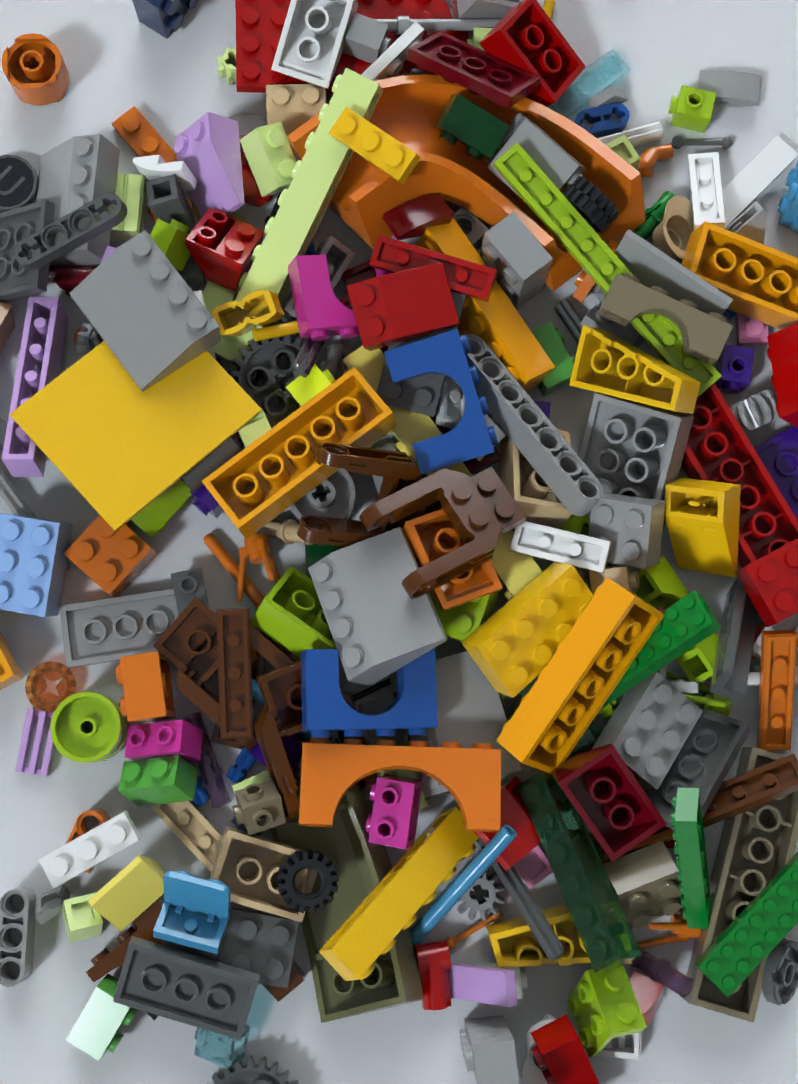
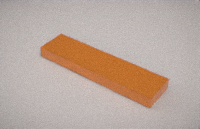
M794 629L762 631L757 748L766 751L791 750L797 633Z

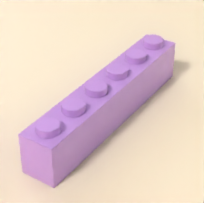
M29 297L9 414L60 375L68 315L59 297ZM9 415L1 458L13 477H44L47 456Z

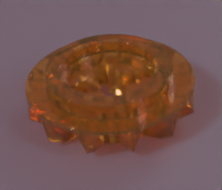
M54 661L44 662L36 666L28 675L25 685L26 695L30 703L37 709L54 712L63 700L75 694L77 682L72 671L66 668L64 664ZM44 676L53 682L62 679L56 686L59 697L52 692L41 695L48 687Z

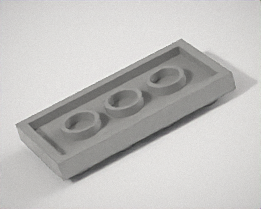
M173 588L59 606L66 668L120 661L119 657L158 651L153 645L179 616Z

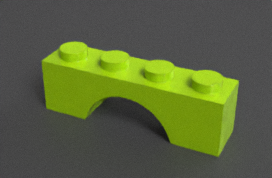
M664 555L660 557V563L638 571L640 587L636 589V594L654 608H669L689 594ZM715 632L676 658L691 682H698L699 684L713 675L719 637Z

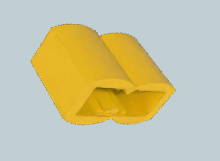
M268 290L254 291L246 295L240 302L231 301L223 303L211 313L220 326V334L229 337L245 335L255 326L271 325L284 316L277 294Z

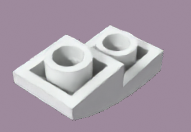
M160 154L133 159L132 163L141 175L145 176L147 182L175 174L183 191L195 190L197 179L184 161L165 163Z

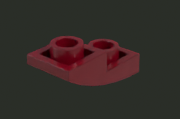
M434 193L405 202L384 213L382 219L396 239L403 240L422 236L426 227L449 224L455 214L441 195Z

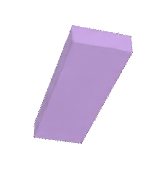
M451 963L450 970H448L451 998L503 1007L517 1006L514 970Z

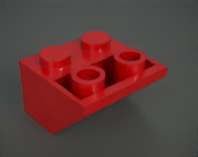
M209 207L185 239V245L207 280L236 292L242 275L245 272L248 273L253 264L251 257L256 246L262 244L264 231L255 228L249 223H244L226 215L222 211Z
M517 776L501 786V828L505 824L511 826L517 833V837L495 861L500 863L504 870L507 871L545 840L556 827ZM474 832L482 839L485 845L497 834V832Z

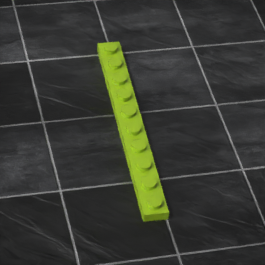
M518 142L494 162V168L605 295L617 273L623 275V273L633 275ZM646 314L630 322L666 364L701 383L698 396L722 377L713 365L683 353V341L680 331L668 318L657 314Z

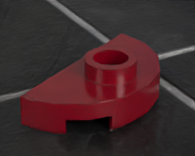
M49 265L48 277L52 283L55 282L59 288L66 291L65 294L70 296L69 293L98 266Z

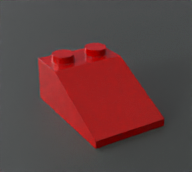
M442 262L377 276L346 286L363 347L369 351L460 324Z

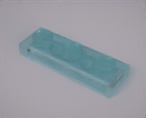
M612 48L587 66L559 99L547 107L569 119L589 105V99L609 86H615L630 74L631 68Z

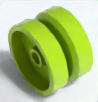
M86 691L72 694L59 704L53 713L50 731L52 742L59 753L72 761L97 763L107 761L119 753L126 743L129 723L127 716H122L120 703L109 696ZM90 721L93 724V730L87 733L86 727H90L88 723Z

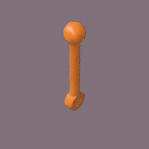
M501 909L498 910L499 913L497 915L492 913L487 917L486 921H480L455 937H447L445 940L449 950L454 949L456 943L485 927V925L503 917L504 914Z

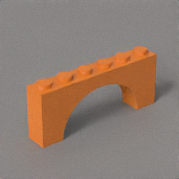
M310 738V743H302L300 826L333 827L335 812L340 801L356 783L367 776L382 771L409 770L436 780L450 792L460 808L464 822V831H500L501 749H493V744L474 743L473 748H460V743L441 742V747H428V742L408 741V746H395V741L376 740L375 745H362L361 739H343V744H329L330 739Z

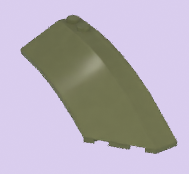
M335 738L330 740L329 744H340V742ZM300 768V770H299L297 776H294V779H295V782H296V785H297V788H298V790H296L295 792H296V795H297L299 804H300L301 768ZM359 782L349 789L340 801L335 812L333 827L300 826L299 817L289 821L286 819L285 824L270 828L275 841L305 850L312 849V851L321 852L333 863L338 874V891L334 893L333 901L331 903L328 902L323 910H315L316 913L305 911L303 921L301 922L310 958L321 1023L424 1000L409 927L405 930L401 929L395 937L396 943L393 948L386 954L379 955L373 963L375 965L374 970L363 980L345 981L318 952L392 868L385 846L368 842L369 833L366 832V821L372 810L363 790L360 788ZM317 873L312 892L320 885L319 873Z

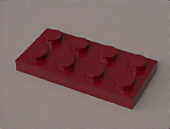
M442 31L410 47L408 50L407 60L417 64L420 69L432 71L442 76L447 82L457 83L467 88L474 95H482L492 100L499 107L510 108L537 90L541 77Z

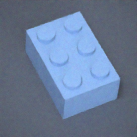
M0 513L1 610L40 617L58 616L67 557L63 553L70 546L73 524L17 514Z

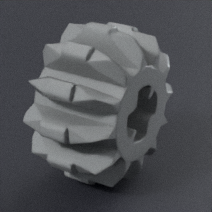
M771 389L756 392L729 406L745 433L779 417L776 411L777 396H775Z
M489 868L459 900H464V902L459 905L457 911L462 914L470 907L468 913L469 920L473 921L477 911H480L482 921H486L488 917L486 909L489 908L494 915L499 913L498 909L493 905L494 901L500 904L505 903V898L496 895V893L502 892L506 888L503 884L493 885L499 879L496 872L487 879ZM475 885H480L484 890L487 889V894H482L484 899L481 901H477L475 896H470V891H475L473 889Z

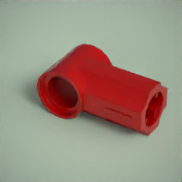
M446 940L413 945L424 996L422 1008L435 1011L452 1006L448 979L451 960Z

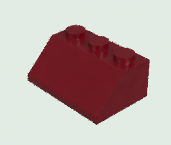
M611 743L578 753L550 772L612 862L667 825Z

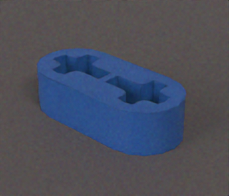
M611 103L580 111L574 123L584 128L596 138L622 132L626 128L630 116L627 107L623 104ZM611 114H615L617 118L621 117L620 122L616 123L614 119H610ZM583 120H587L589 124H593L592 128L587 129L586 125H582Z

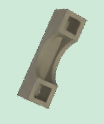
M617 273L597 313L625 327L632 320L642 315L657 314L671 320L680 331L683 341V353L710 365L718 361L733 328V325L726 322V317L715 312L704 313L697 309V304L689 300H675L669 297V292L657 286H652L651 288L640 284L639 278L628 273H623V275Z

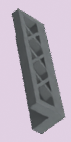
M738 577L726 595L710 692L741 702L746 695L758 611Z

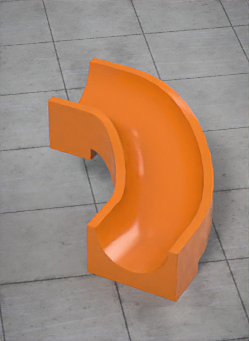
M428 74L396 76L375 81L380 84L383 93L369 122L421 157L404 184H401L354 152L328 205L373 250L378 235L389 238L394 235L382 219L384 213L405 202L425 195L439 193L444 200L463 207L491 228L514 211L553 258L545 281L549 288L555 291L579 273L583 268L528 205L487 168L489 165L485 163L484 157L479 161L464 152L467 148L459 142L452 145L439 137L441 132L435 129L434 126L451 94H459L509 126L512 125L511 121L517 113L523 114L586 168L582 174L589 183H593L597 189H600L603 192L602 194L607 196L619 211V215L603 233L595 230L606 244L611 240L618 243L622 240L628 229L633 231L646 221L641 173L584 128L550 108L526 97L510 108L499 107L492 100L482 95H474L467 88L457 83L445 81L440 75ZM319 113L287 136L297 161H302L306 153L304 147L309 134L316 132L320 123L318 120Z

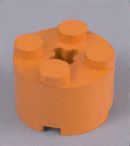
M24 34L14 39L15 43L10 48L7 46L3 52L2 69L15 94L23 103L36 106L60 102L64 98L69 84V72L58 47L41 34Z

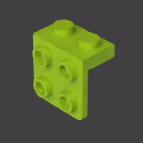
M623 963L588 969L569 993L567 1000L570 1014L575 1017L579 1028V1039L589 1057L598 1056L612 1038L643 1032L647 1027Z

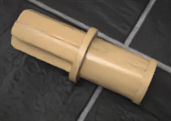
M273 519L264 526V533L268 537L282 539L284 543L314 544L298 537L299 524L293 519H287L286 521Z

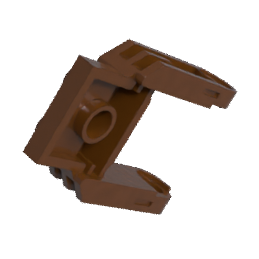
M323 442L319 444L315 460L319 465L323 463L331 467L344 468L351 473L383 476L377 501L429 476L420 474L406 453ZM437 501L393 524L388 522L369 532L361 521L305 515L300 519L297 535L304 541L314 544L347 547L392 529L403 528L406 521L442 509L441 502Z
M492 467L470 478L465 473L446 468L441 469L371 504L360 514L359 519L369 532L388 522L393 524L440 501L441 508L466 543L410 573L401 583L410 599L419 598L491 560L499 536L525 522V514Z
M195 597L153 646L177 666V690L220 726L219 699L204 686V683L210 680L218 671L216 614ZM250 624L251 647L275 668L278 669L296 662L263 632ZM255 731L254 738L235 739L251 752L259 744Z
M301 660L256 677L265 706L262 707L253 728L270 779L274 782L281 796L284 815L288 821L299 817L300 804L295 792L298 788L281 736H290L302 731ZM341 691L346 703L355 710L351 695ZM337 731L341 744H343V739H361L362 745H367L364 736L344 737V731ZM376 773L359 781L361 790L372 786L373 782L377 781Z

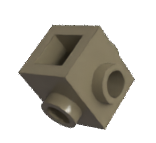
M272 780L260 784H251L244 789L235 791L237 805L232 806L237 824H244L248 835L262 833L270 828L286 823L281 796Z

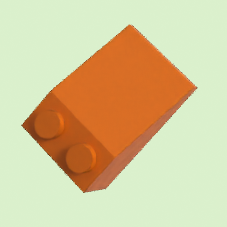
M443 509L406 521L403 527L419 568L466 544ZM491 560L430 592L441 610L445 611L502 590L503 587Z

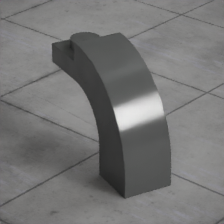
M175 174L146 182L148 204L156 219L159 218L170 224L173 218L188 226L187 233L190 234L196 223L187 198ZM190 254L183 270L177 271L188 286L204 283V274Z

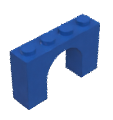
M458 329L384 352L393 383L397 384L426 374L438 373L456 381L464 394V414L454 429L443 435L412 444L421 474L495 452L493 446L499 444L494 426L487 428L484 415L490 414L485 396L478 397L475 385L480 383L476 366L469 367L465 354L471 353L466 334L460 336Z
M435 648L397 670V693L390 707L379 715L361 714L352 709L344 700L339 687L338 649H310L301 652L302 732H311V738L331 737V731H344V737H363L364 730H376V736H396V730H408L409 736L428 735V729L438 728Z

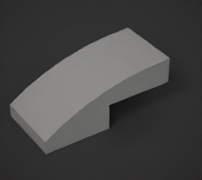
M700 70L698 89L715 92V102L728 101L729 107L759 106L762 78L759 75L745 72Z

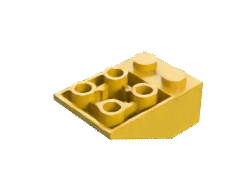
M683 477L665 484L664 515L678 568L737 577L735 572L737 571L740 484Z

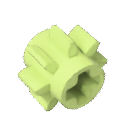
M227 47L223 57L217 56V62L220 66L217 71L219 78L226 76L230 86L233 82H236V67L233 66V64L236 65V49H229Z

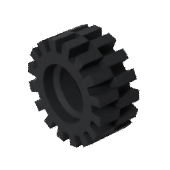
M578 176L563 195L593 229L603 233L619 215V211L610 202V199L604 196L603 192L597 189L593 183H589L586 178Z
M312 849L295 851V854L286 857L284 864H281L279 867V875H277L279 893L290 908H294L301 913H304V911L316 913L315 910L326 908L325 905L333 901V895L338 891L337 881H339L336 868L319 851H312ZM305 868L315 869L320 875L319 887L309 894L301 893L295 886L296 875Z

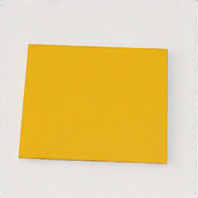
M103 341L9 415L116 532L260 414L262 409L208 351L200 354L142 392Z

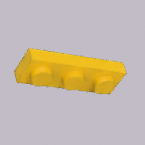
M345 107L329 131V134L334 139L401 184H404L421 159L416 152L348 107Z

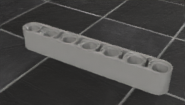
M466 334L471 353L465 354L469 367L476 366L480 383L475 385L478 397L485 396L490 415L566 509L576 516L586 515L603 494V486L486 342L475 334Z

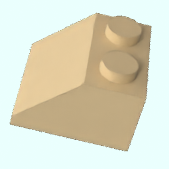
M315 84L266 85L267 125L281 121L286 136H288L320 112L323 105L327 103L326 88Z

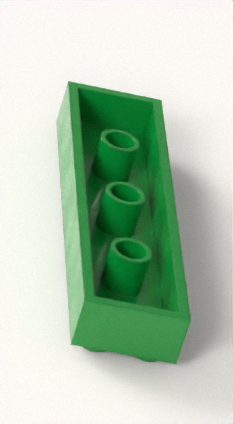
M693 590L662 612L665 616L658 623L654 632L633 660L602 708L721 628L703 595Z
M677 787V796H673L672 806L675 811L671 813V826H675L673 827V840H677L674 844L675 854H678L676 855V867L678 868V881H680V894H682L683 919L687 920L688 928L709 930L711 894L699 788Z
M798 852L694 963L728 998L798 923Z

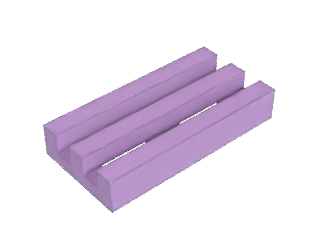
M27 709L15 772L49 776L55 748L52 742L50 727L42 768H37L46 718H51L52 720L53 712ZM38 716L39 718L32 748V754L30 764L28 767L26 766L29 753V747L35 717Z

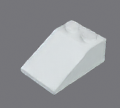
M291 0L271 70L328 89L344 50L346 33L358 8L357 1Z

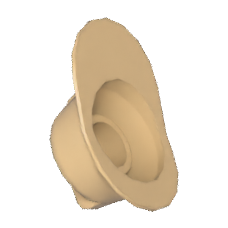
M679 195L673 196L668 200L663 220L654 229L652 234L654 246L674 260H683L690 234L694 231L692 204L686 197Z

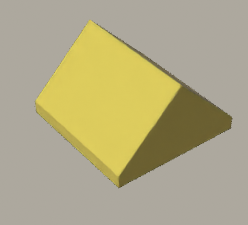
M137 856L92 896L88 903L122 932L164 894L163 877L165 874L156 859Z

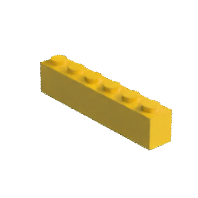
M457 807L444 810L435 818L415 841L414 845L406 851L318 951L345 981L363 980L371 974L375 968L373 963L379 955H384L393 948L396 943L395 937L401 929L405 930L414 923L417 918L415 913L421 906H426L437 895L435 889L440 883L448 881L456 873L457 869L455 866L461 859H466L476 849L474 843L479 839V836L474 832L464 831L463 817Z

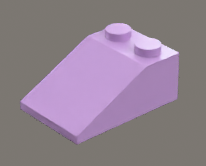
M211 112L205 113L178 135L174 143L177 161H184L197 179L195 190H189L201 217H203L209 207L230 215L245 204L238 121Z

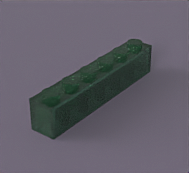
M541 771L517 785L594 972L616 969L642 956L585 823L552 774Z

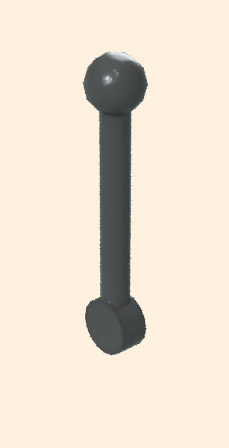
M675 136L671 144L675 149H680L682 145L722 146L727 149L733 145V140L730 137H725L722 140L683 139L681 136Z

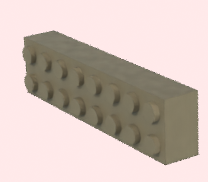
M743 747L736 776L786 756L756 747ZM798 791L725 819L709 882L711 894L709 930L701 929L700 936L695 939L681 995L689 1004L754 1023L763 985V973L769 954L729 998L694 963L793 857L798 839Z

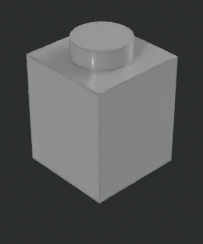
M355 12L345 36L343 53L373 64L390 46L391 39L387 37L389 25Z

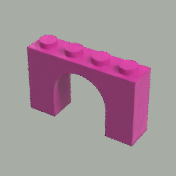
M326 254L295 256L288 265V272L300 338L311 337L312 341H322L333 335H340L342 339L358 336L359 329L354 311L344 306L333 292ZM375 268L376 276L391 274Z

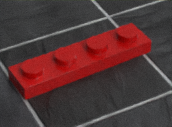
M378 235L369 262L371 267L389 273L442 262L452 292L464 294L485 302L489 301L498 274L497 269L383 235Z

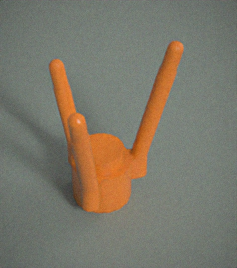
M256 533L248 539L244 538L245 547L238 549L240 564L237 602H242L247 559H250L252 564L264 563L269 580H274L275 584L281 578L273 558L272 548L269 545L268 535L265 533Z
M681 908L676 914L671 915L670 922L649 923L648 925L649 929L671 930V933L676 935L629 944L628 949L633 951L674 942H688L689 938H698L701 934V929L688 928L687 920L683 919V908Z

